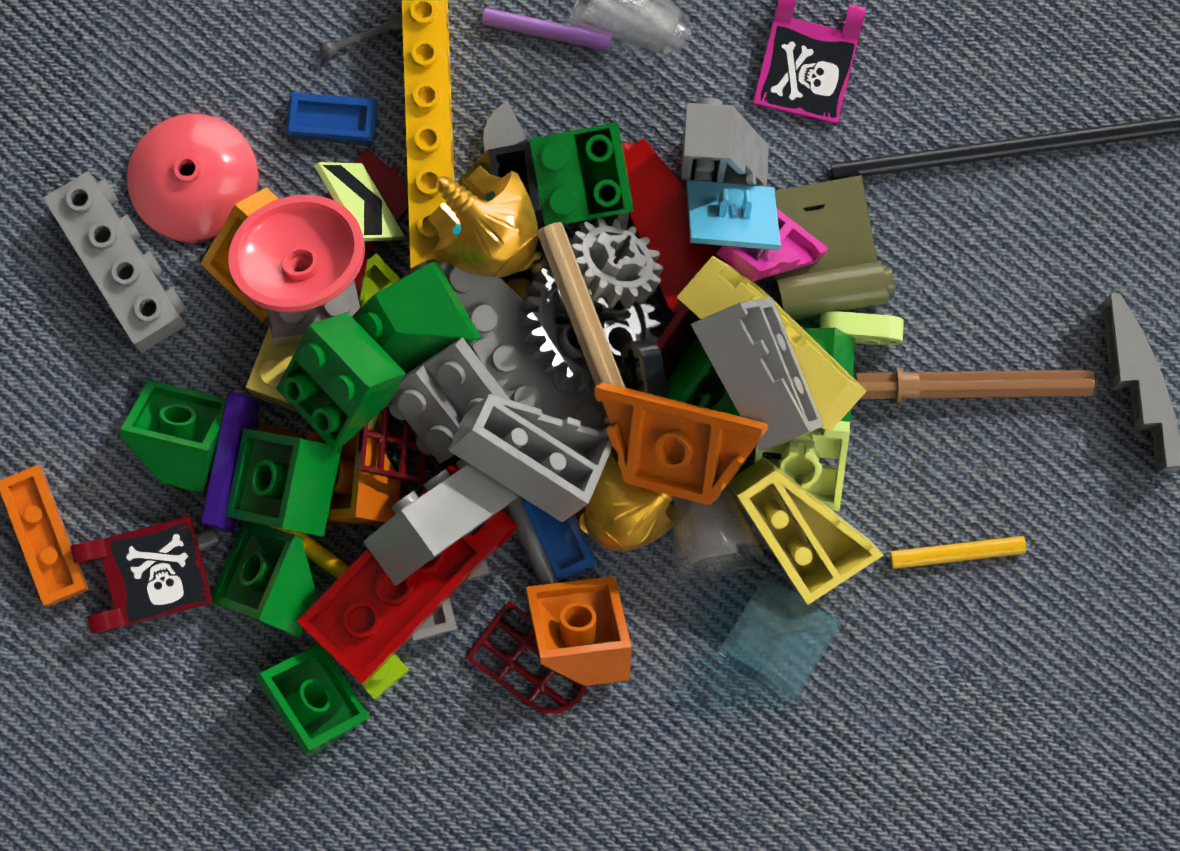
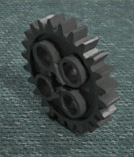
M548 265L546 269L543 268L533 278L534 281L524 291L528 297L521 303L520 309L528 314L519 324L524 328L531 329L532 332L523 341L526 344L537 345L538 350L531 356L533 360L545 358L548 361L543 371L545 374L551 373L555 369L560 372L558 378L559 385L562 386L570 378L574 380V390L576 393H579L588 384L592 396H595L596 385L550 265ZM587 288L591 297L593 291ZM600 296L598 300H592L623 380L620 356L624 344L643 339H652L656 343L659 339L652 335V333L661 324L656 320L649 319V315L657 308L656 305H640L635 301L630 309H626L619 300L613 308H610L605 303L607 301L606 298ZM568 339L574 342L577 349L569 343ZM609 341L616 346L617 350L610 345Z

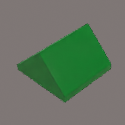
M320 644L259 673L255 677L301 750L307 756L313 757L371 718L329 652Z

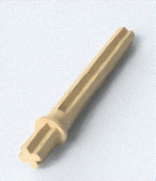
M557 222L542 227L538 230V237L595 385L597 386L604 382L625 388L563 224ZM608 416L604 418L605 423H609Z

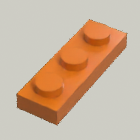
M36 465L1 479L0 493L43 606L49 607L89 591L80 565L78 563L74 564L70 549L72 544L43 468Z

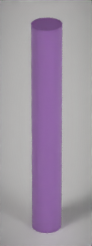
M486 7L482 18V25L609 52L612 40L611 34Z

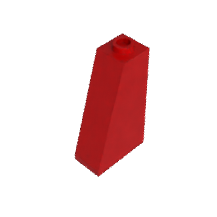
M642 138L634 145L630 141L622 145L634 212L629 213L628 224L630 227L634 226L636 228L635 236L638 239L644 237L650 239L647 245L648 250H655L660 253L655 263L662 265L663 271L658 277L661 281L656 290L667 316L672 320L683 304L677 296L708 260L714 256L724 263H728L717 255L722 245L690 243L686 189L647 141Z

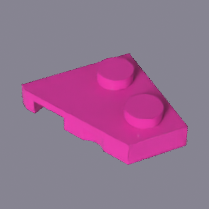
M777 209L781 243L780 250L722 246L717 255L753 282L817 263L829 248Z

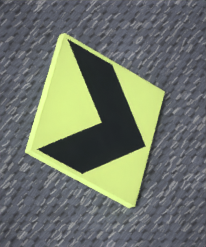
M318 162L314 165L334 201L346 207L358 221L364 241L401 240L405 237L362 163Z

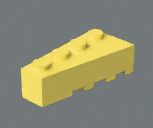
M714 256L708 260L677 296L700 319L740 302L771 298L754 281H750L735 268ZM774 301L824 425L822 428L831 432L866 393V390Z

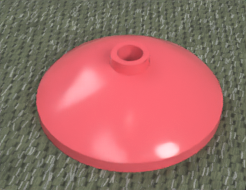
M205 114L178 115L154 126L138 142L131 155L127 170L128 193L133 207L141 219L158 234L175 241L187 243L215 239L234 205L257 193L259 184L257 161L247 140L229 123ZM186 164H193L196 167L194 173L190 176L181 175V169Z
M316 195L289 196L264 205L241 224L231 241L228 264L238 290L252 303L278 312L305 311L321 306L336 298L353 282L363 264L365 241L358 221L340 203Z

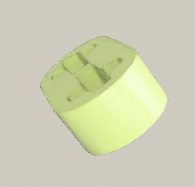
M837 311L824 312L820 315L819 328L835 327L855 338V343L872 345H898L903 343L904 320L900 317Z

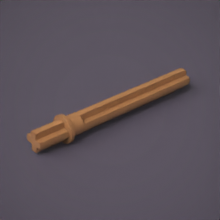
M895 368L894 372L855 373V380L866 390V393L860 399H894L895 403H901L902 399L1091 396L1095 390V376L1091 370L902 372L901 368Z

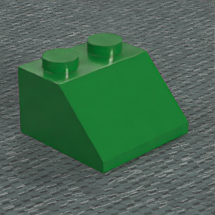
M243 428L225 517L324 537L342 447L334 451L328 444Z

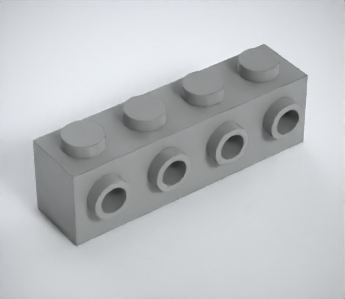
M88 170L43 198L132 343L141 353L187 326L180 313L187 310L173 287L165 291L157 277L164 273L151 251L142 254L135 240L139 239L141 235L128 214L122 218L118 216L112 205L119 200L105 178L97 182Z

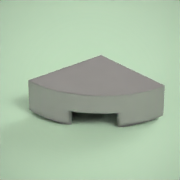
M508 101L500 105L491 114L485 125L483 135L485 152L489 149L527 142V138Z

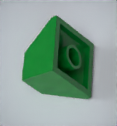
M437 261L425 265L374 294L352 316L405 373L462 337L470 348L482 338Z
M148 380L120 429V437L160 483L177 486L184 490L204 493L209 483L226 398Z
M243 521L211 595L213 604L274 629L300 637L303 627L297 620L314 604L317 597L302 538L262 524Z

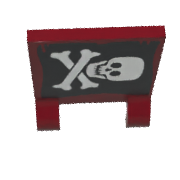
M192 516L70 546L74 564L83 565L102 559L114 606L113 610L87 616L91 634L106 633L132 624L213 603Z

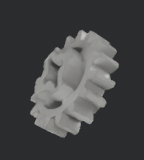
M598 218L594 226L585 222L580 231H576L572 237L570 245L587 288L593 291L591 295L593 301L598 300L602 296L606 298L608 307L613 308L619 300L626 309H630L635 301L640 305L644 304L648 296L653 294L661 280L658 277L663 271V266L655 263L660 253L659 251L648 250L647 245L650 239L648 237L638 239L635 236L636 228L634 226H631L626 231L621 229L619 220L615 219L611 226H607L602 218Z

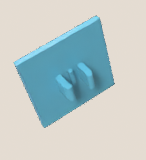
M687 180L686 194L690 243L780 250L781 243L774 187Z

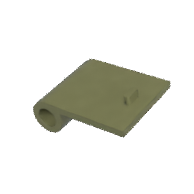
M862 175L775 191L776 208L829 248L817 263L772 276L777 304L793 320L820 316L824 312H843L888 304V294L895 293L894 276L890 267L884 268L882 262L877 260Z

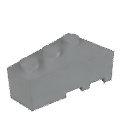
M700 98L695 103H687L682 137L680 183L685 189L687 180L767 187L769 145L733 105H723L721 100L715 98Z
M772 297L740 302L691 324L740 416L768 423V430L757 444L759 451L778 446L824 427Z
M488 394L464 415L448 451L560 522H564L589 504L613 446L606 429L599 431L580 425V420L570 417L561 420L542 414V409Z
M460 459L455 463L460 469L452 476L446 469L424 484L428 492L420 498L413 491L394 504L391 508L396 515L363 542L396 586L520 496Z

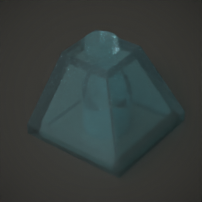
M764 576L718 653L796 700L842 622L811 603L807 605L801 597Z

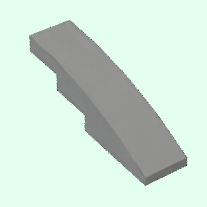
M1111 293L1102 302L1112 389H1130L1134 431L1152 430L1157 474L1176 472L1180 469V436L1177 419L1163 374L1143 330L1120 293Z

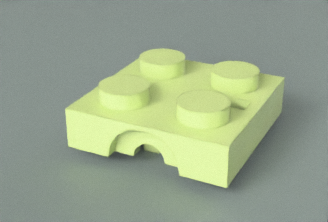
M840 421L831 432L819 428L763 451H759L756 445L754 464L762 459L763 452L781 454V459L767 460L832 511L839 512L850 436V422ZM819 457L838 459L837 466L819 463Z

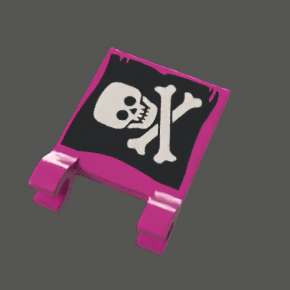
M778 0L753 105L837 125L866 8L849 4L843 28L836 29L793 18L796 0Z

